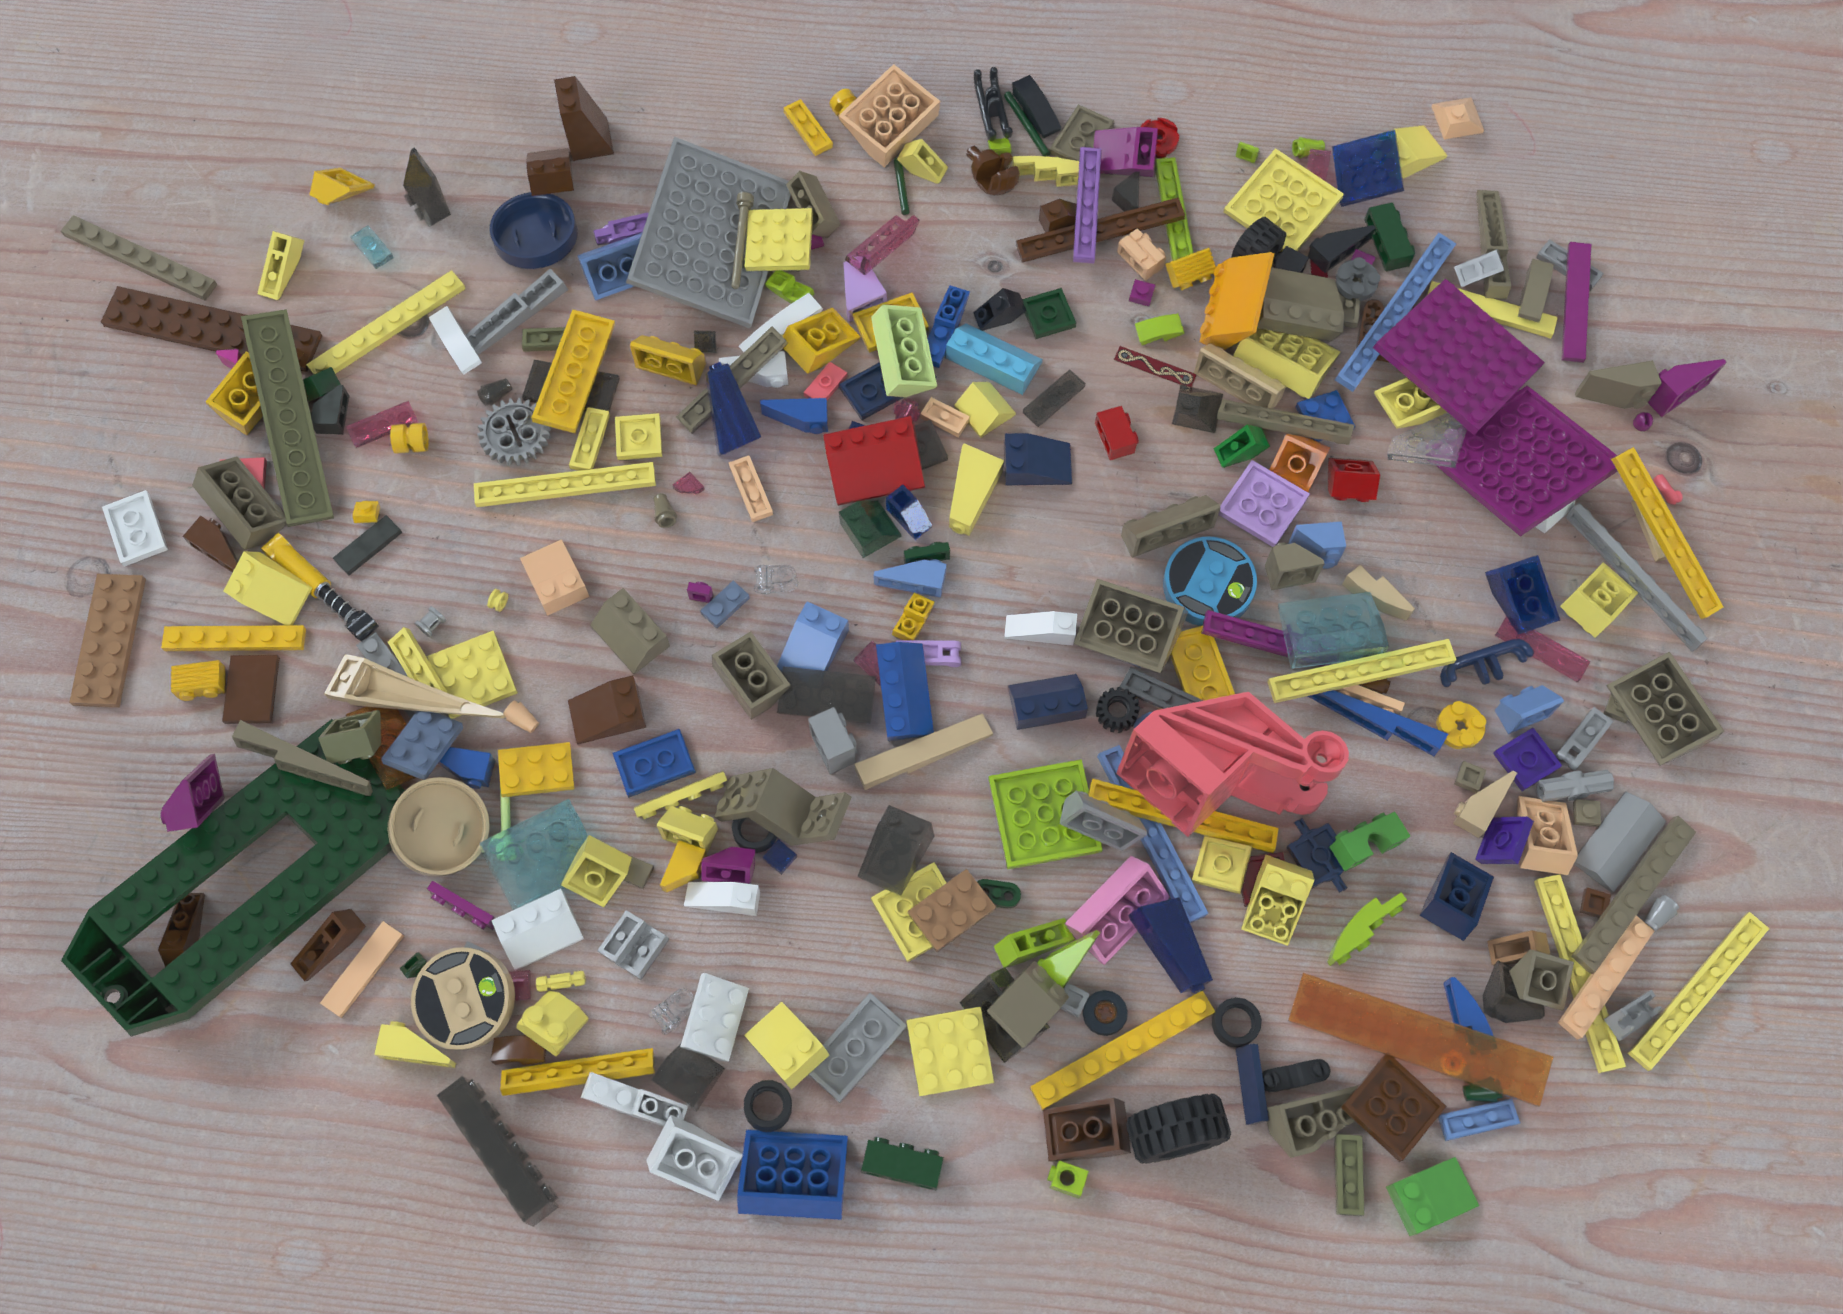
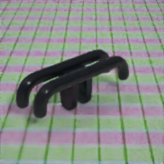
M991 67V87L986 89L985 94L982 85V72L976 69L974 71V86L988 140L993 141L996 139V131L992 127L990 117L997 116L999 117L1003 136L1005 138L1012 137L1013 129L1008 124L998 83V69Z

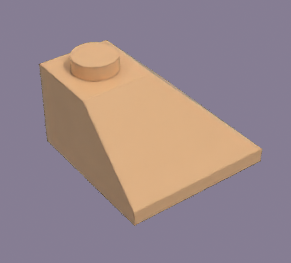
M1472 97L1432 104L1431 107L1444 140L1484 132Z

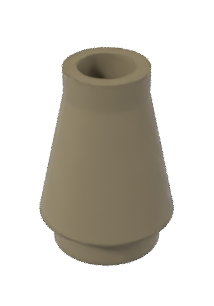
M657 494L653 498L655 522L661 528H669L676 523L677 514L669 503L665 494Z

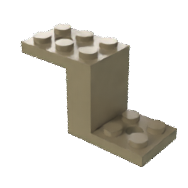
M769 768L733 775L726 783V791L717 804V811L714 817L721 822L750 818L791 846L835 840L852 797L845 792L815 797L776 769Z

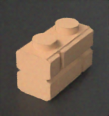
M1136 229L1129 236L1127 235L1121 239L1118 244L1117 253L1145 281L1163 269L1166 255L1160 247L1156 248L1152 244L1148 234H1143L1139 229Z

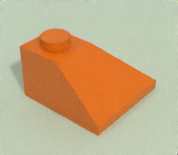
M1286 434L1269 470L1304 491L1309 492L1327 457L1330 447L1311 438Z

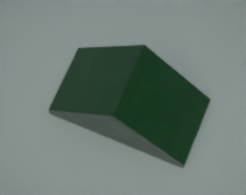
M332 367L303 379L308 402L326 395L335 387L341 385Z

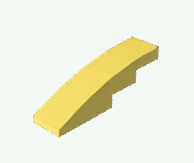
M1013 156L1012 167L1017 166L1020 175L1034 174V181L1055 180L1056 187L1078 185L1079 161L1044 156Z

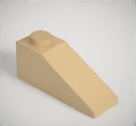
M1511 771L1472 795L1465 803L1460 802L1453 813L1457 816L1453 824L1479 838L1486 832L1517 773Z

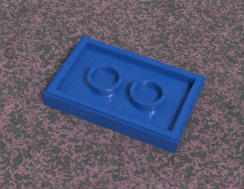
M680 729L613 753L628 798L696 773Z

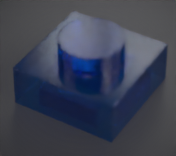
M779 839L763 856V860L781 875L797 858V854Z

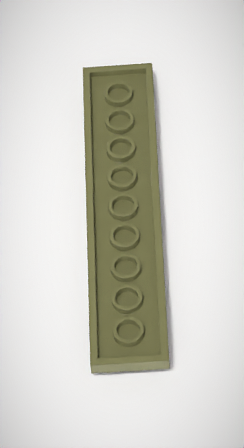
M287 309L241 316L287 527L334 519Z

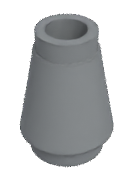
M1662 895L1661 898H1656L1644 922L1656 932L1678 914L1679 905L1668 896Z

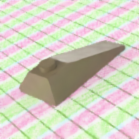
M1359 1085L1267 1107L1269 1118L1267 1125L1270 1135L1290 1158L1315 1152L1320 1148V1145L1328 1139H1332L1341 1129L1355 1121L1341 1106Z

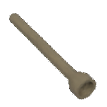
M747 192L737 194L736 204L740 209L731 282L733 289L740 287L748 210H751L754 204V196Z

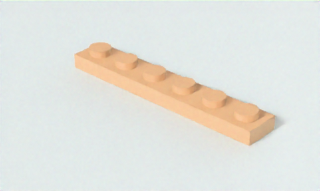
M1637 915L1596 972L1591 973L1558 1021V1024L1577 1040L1583 1038L1654 933V930Z

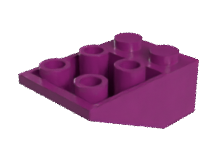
M1129 127L1096 130L1093 148H1101L1100 174L1153 177L1158 128Z

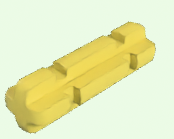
M576 971L572 975L569 972L550 975V978H547V976L538 977L536 979V988L539 992L548 991V988H551V990L569 988L573 984L575 987L582 986L586 982L584 971Z

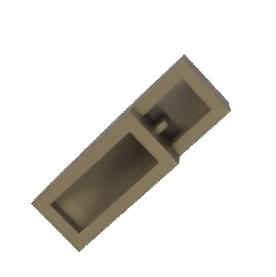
M1532 259L1521 293L1518 317L1535 322L1540 321L1548 295L1554 264Z

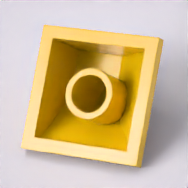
M342 168L314 171L310 196L318 199L317 201L321 204L330 205V203L340 202L373 189L375 184Z

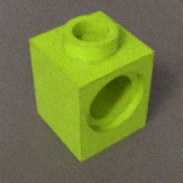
M1058 1161L1057 1166H1051L1047 1180L1051 1182L1050 1189L1079 1199L1089 1171ZM1063 1172L1070 1173L1073 1176V1184L1069 1186L1063 1185L1060 1181V1174Z

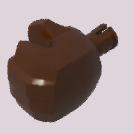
M976 146L968 148L966 156L973 161L971 172L981 190L987 194L998 196L1014 189L1019 182L1020 171L1017 166L1009 167L1008 169V166L1013 161L1010 153H1002L999 156L992 149L981 152Z

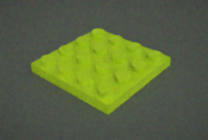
M1082 759L988 776L1007 870L1102 852L1103 849L1100 841L1060 825L1065 798L1075 791L1087 794L1089 792Z

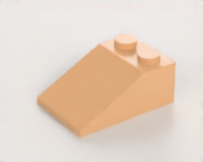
M562 539L520 558L547 616L589 597L582 578Z
M1519 796L1517 799V817L1528 816L1534 821L1519 861L1520 868L1568 875L1578 854L1566 803L1557 801L1542 802L1541 799Z

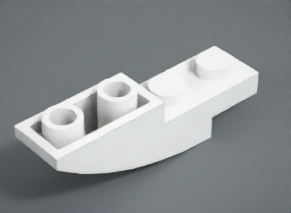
M589 1073L581 1098L600 1104L603 1107L661 1126H665L670 1115L684 1120L688 1108L687 1105L595 1073Z

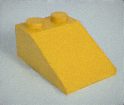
M832 307L787 326L783 338L788 344L783 349L808 374L824 367L857 342L861 336Z

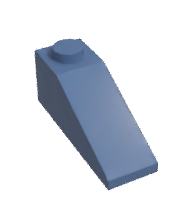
M936 559L930 561L921 560L874 571V585L941 598L947 564Z

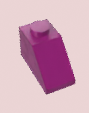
M731 846L703 858L701 881L750 884L755 869V849Z

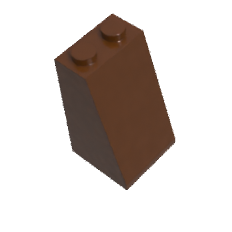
M576 76L554 79L560 116L573 161L614 154L608 119Z

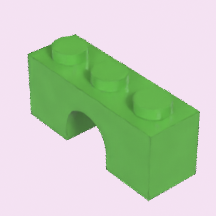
M1383 812L1372 819L1373 822L1367 824L1364 821L1353 828L1354 831L1349 833L1348 830H1345L1335 836L1336 841L1330 846V849L1345 872L1364 863L1374 854L1369 847L1368 841L1374 843L1381 854L1400 846L1410 837L1409 832L1396 812L1385 815Z

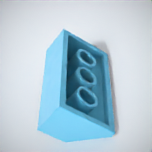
M967 323L956 328L946 344V359L1021 395L1024 394L1043 362V359Z

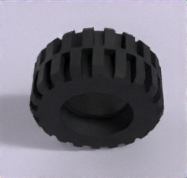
M1216 1094L1195 1095L1156 1105L1131 1115L1126 1123L1135 1159L1141 1164L1170 1160L1207 1150L1227 1142L1231 1136L1222 1100Z

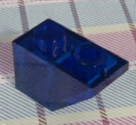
M901 485L886 497V510L915 540L932 528V523L918 499L904 485Z

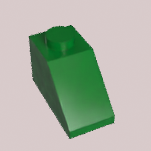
M1247 424L1213 449L1221 466L1225 468L1255 458L1269 448L1270 445L1262 428Z

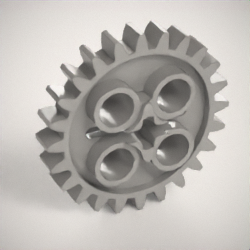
M509 398L508 404L501 400L500 407L492 405L493 412L485 411L488 418L481 417L483 424L478 425L480 432L477 435L481 447L486 455H490L491 460L497 458L499 464L506 460L508 466L512 464V461H515L517 466H519L520 460H524L528 464V457L531 456L536 460V452L544 453L541 446H548L546 439L551 438L549 433L551 427L532 422L531 417L537 403L531 405L530 400H527L523 404L521 398H518L517 402L514 403L512 398ZM507 417H511L522 447H518ZM528 435H533V436L530 437V438H527V439L525 438V437L528 436ZM507 443H512L511 445L504 447V445H506Z

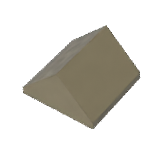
M1529 950L1509 971L1519 999L1564 1011L1574 962L1535 950Z

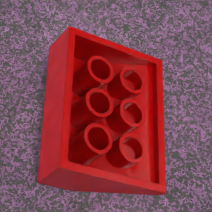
M911 416L823 434L826 456L838 506L925 488L916 431Z

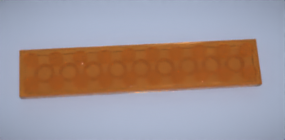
M1306 973L1302 974L1288 1019L1291 1023L1537 1107L1541 1105L1553 1061V1056Z

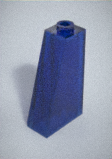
M721 362L709 366L710 371L705 376L717 454L722 456L761 438V434L729 364L722 365Z
M1180 897L1140 906L1128 915L1130 921L1180 993L1191 991L1192 994H1196L1206 989L1205 985L1213 979Z

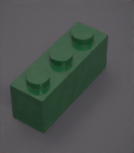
M1393 202L1369 207L1364 221L1367 226L1373 225L1376 228L1372 240L1385 272L1409 267L1415 256V249L1408 240L1407 229L1401 223L1400 212L1396 210Z
M875 1137L874 1141L868 1139L861 1168L862 1174L937 1191L944 1158L939 1156L940 1152L932 1149H924V1152L915 1151V1146L906 1143H899L898 1147L890 1145V1140Z

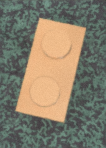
M932 397L920 413L921 419L958 438L970 419V416Z

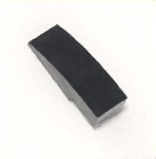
M1031 75L1012 82L1013 96L1021 104L1029 121L1043 138L1062 130L1050 103Z

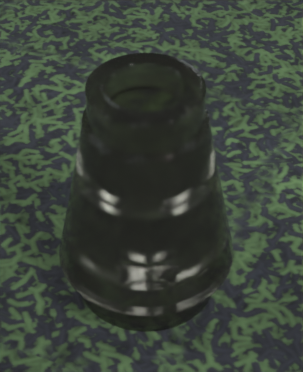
M505 378L482 385L481 389L477 390V394L485 406L489 404L492 406L511 391L512 387Z

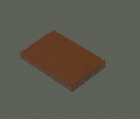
M278 655L230 656L222 718L224 724H239L240 720L248 724L272 723L280 660Z

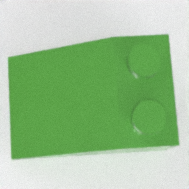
M1456 1157L1386 1186L1409 1236L1421 1233L1479 1206Z

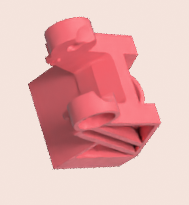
M1244 692L1153 711L1133 729L1116 774L1134 790L1139 791L1146 801L1154 808H1158L1161 814L1167 816L1173 825L1189 837L1230 796L1265 810L1276 812L1278 815L1284 810L1300 815L1313 813L1318 810L1327 795L1328 785L1324 782L1332 781L1340 775L1348 762L1349 751L1341 737L1332 732L1316 731L1304 739L1250 692ZM1317 756H1323L1326 762L1320 763L1317 760ZM1300 784L1305 787L1308 786L1309 790L1303 791L1300 788Z

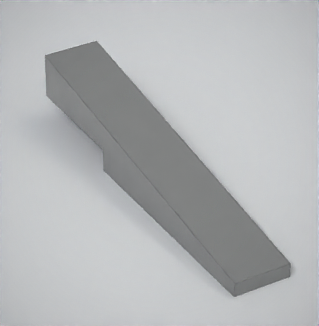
M550 268L519 296L516 293L511 295L469 331L466 337L479 355L568 291V288Z

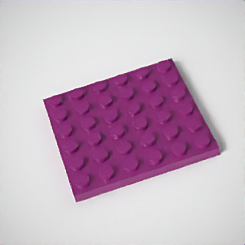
M1446 278L1373 346L1374 350L1473 435L1545 363Z
M1528 385L1516 392L1475 435L1463 426L1426 450L1425 454L1427 459L1519 536H1522L1618 472L1611 460L1617 456L1614 452Z

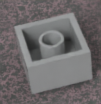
M833 707L808 718L810 735L829 774H833L856 763L855 755L858 754L857 744L852 733L848 734L845 727L847 723L842 713L837 714Z

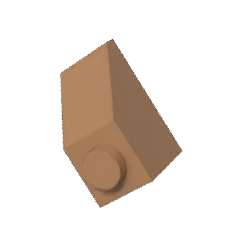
M1531 930L1487 941L1491 963L1494 966L1517 964L1529 950L1550 955L1547 935L1538 931Z

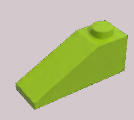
M1061 918L1004 937L994 946L1003 968L1026 962L1073 942L1075 939L1065 925L1066 919Z
M1095 930L1051 953L1045 960L1040 958L1037 964L1043 967L1047 974L1064 989L1101 932Z

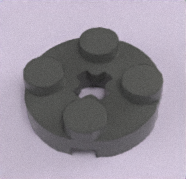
M1361 257L1346 261L1339 267L1336 273L1338 292L1350 300L1352 298H1360L1359 301L1369 299L1376 292L1380 281V275L1377 270ZM1354 277L1360 278L1362 283L1359 281L1354 282Z

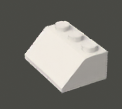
M561 889L492 920L498 938L515 971L584 939L566 895Z

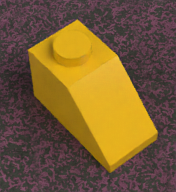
M678 840L660 883L662 890L670 892L698 879L701 874L702 859L708 857L706 850Z

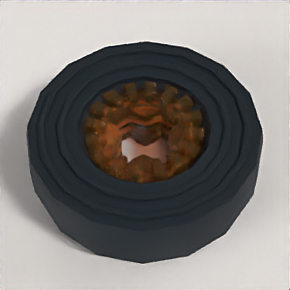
M1102 990L1093 993L1088 997L1083 1007L1085 1024L1092 1032L1098 1035L1109 1036L1116 1034L1127 1021L1128 1010L1126 1003L1120 995L1113 991ZM1104 1007H1107L1112 1017L1107 1016L1104 1020L1101 1018L1102 1014L1098 1013V1010H1103Z

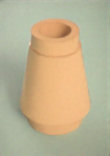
M512 701L503 712L506 721L529 733H532L539 725V722L522 702Z

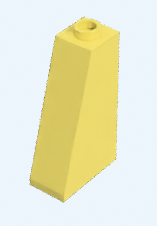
M965 443L962 445L949 527L958 534L970 536L1003 472L1004 460Z

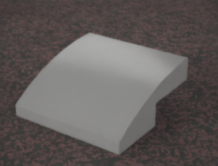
M626 910L597 951L641 980L669 938Z

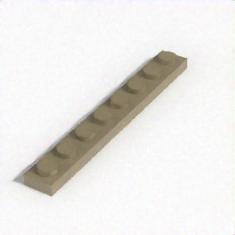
M74 215L61 230L65 237L206 301L217 286L216 281Z
M1676 816L1671 819L1571 956L1589 974L1596 972L1695 835L1696 831L1681 817Z

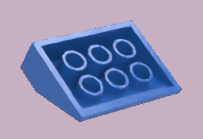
M746 1130L737 1192L738 1214L842 1220L848 1136Z

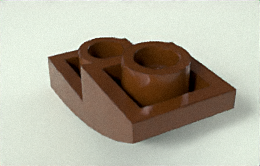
M526 1035L496 1037L493 1041L490 1061L495 1065L517 1061L521 1065L545 1062L546 1049Z

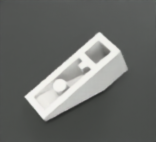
M785 351L778 352L749 382L775 388L788 385ZM740 356L719 358L721 373Z
M1053 611L1008 615L1004 639L1073 646L1076 635L1077 614Z
M688 882L684 907L757 916L760 898L759 886L737 882Z

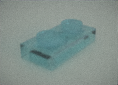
M369 225L350 236L354 244L375 269L394 258L390 250Z

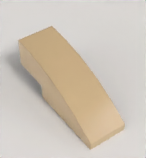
M1361 565L1350 572L1342 584L1364 603L1390 616L1407 620L1415 610L1384 576L1376 581Z

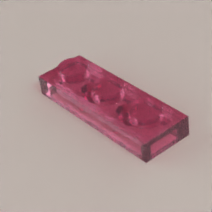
M406 401L350 424L346 428L355 448H358L389 435L392 425L406 424L408 427L411 424L418 423V420L410 402Z

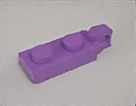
M649 213L608 221L604 228L594 230L597 245L611 244L642 233Z

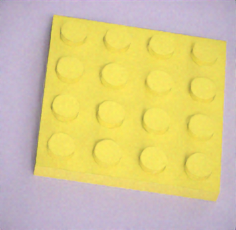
M1275 148L1226 205L1224 213L1246 228L1261 217H1267L1286 232L1285 243L1280 251L1283 252L1286 246L1298 251L1341 201L1344 194Z

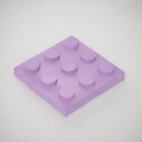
M1252 460L1220 505L1221 508L1218 515L1274 547L1305 504L1310 493Z

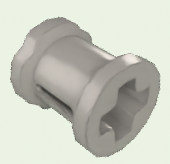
M431 606L429 612L420 621L417 620L415 625L424 634L431 637L432 631L441 622L444 623L446 619Z

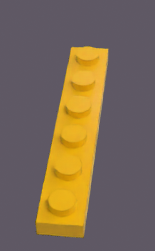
M304 625L164 626L161 648L164 651L304 650L306 628Z
M653 1048L502 1070L500 1091L502 1096L586 1084L589 1073H595L612 1080L655 1074Z

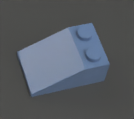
M807 601L794 624L777 665L779 670L818 689L849 632L848 620Z

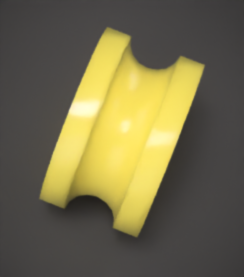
M494 589L489 596L487 606L491 609L495 607L496 611L501 612L508 601V593H501L499 589Z

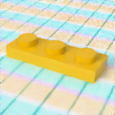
M801 99L783 107L785 116L814 156L833 148V142Z

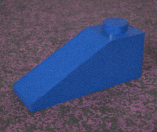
M827 398L760 400L761 412L764 416L805 433L821 434L822 432H828Z
M450 747L438 764L470 788L480 789L481 786L489 787L496 760L491 753Z

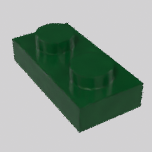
M934 542L929 546H913L904 550V564L921 560L930 561L936 559L944 561L950 559L948 542Z

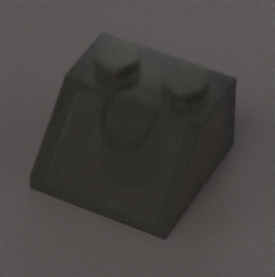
M680 1044L666 1057L651 1080L655 1085L697 1112L725 1070V1067L706 1055L680 1047Z

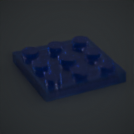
M1395 130L1332 146L1337 188L1344 194L1339 202L1341 207L1405 191Z

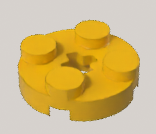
M1456 701L1446 706L1436 721L1438 730L1448 733L1444 743L1454 749L1474 747L1485 733V717L1475 707L1461 701ZM1455 722H1463L1466 729L1458 730V725Z

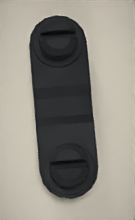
M1322 1059L1268 1069L1262 1073L1264 1089L1267 1092H1277L1323 1082L1328 1079L1331 1070L1329 1064Z

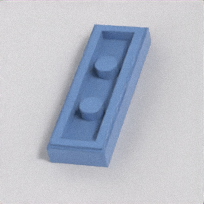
M1512 1098L1441 1114L1438 1117L1445 1141L1520 1124Z

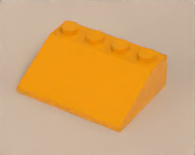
M1268 252L1228 258L1216 266L1214 270V283L1209 291V303L1204 312L1206 314L1205 320L1200 328V343L1205 345L1211 343L1225 350L1256 333L1274 253Z

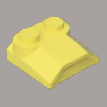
M549 990L534 1006L524 1011L522 1019L517 1023V1029L557 1057L589 1018L578 1005L561 993Z

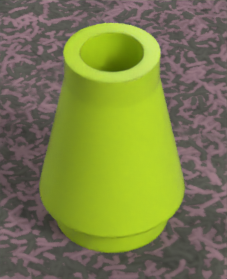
M1299 137L1292 143V153L1298 158L1323 153L1325 150L1323 140Z

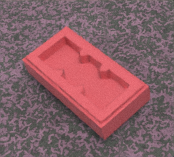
M829 362L804 391V396L806 398H827L828 400L837 390L839 384L848 377L847 372Z

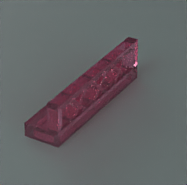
M895 215L851 251L845 260L863 275H866L914 235L920 219L913 215L907 221H904ZM894 224L899 226L896 230H893ZM881 235L887 236L884 240L881 241ZM868 246H875L872 250L868 251ZM855 256H862V257H863L862 262H859V261H858L857 259H855L854 257H855Z

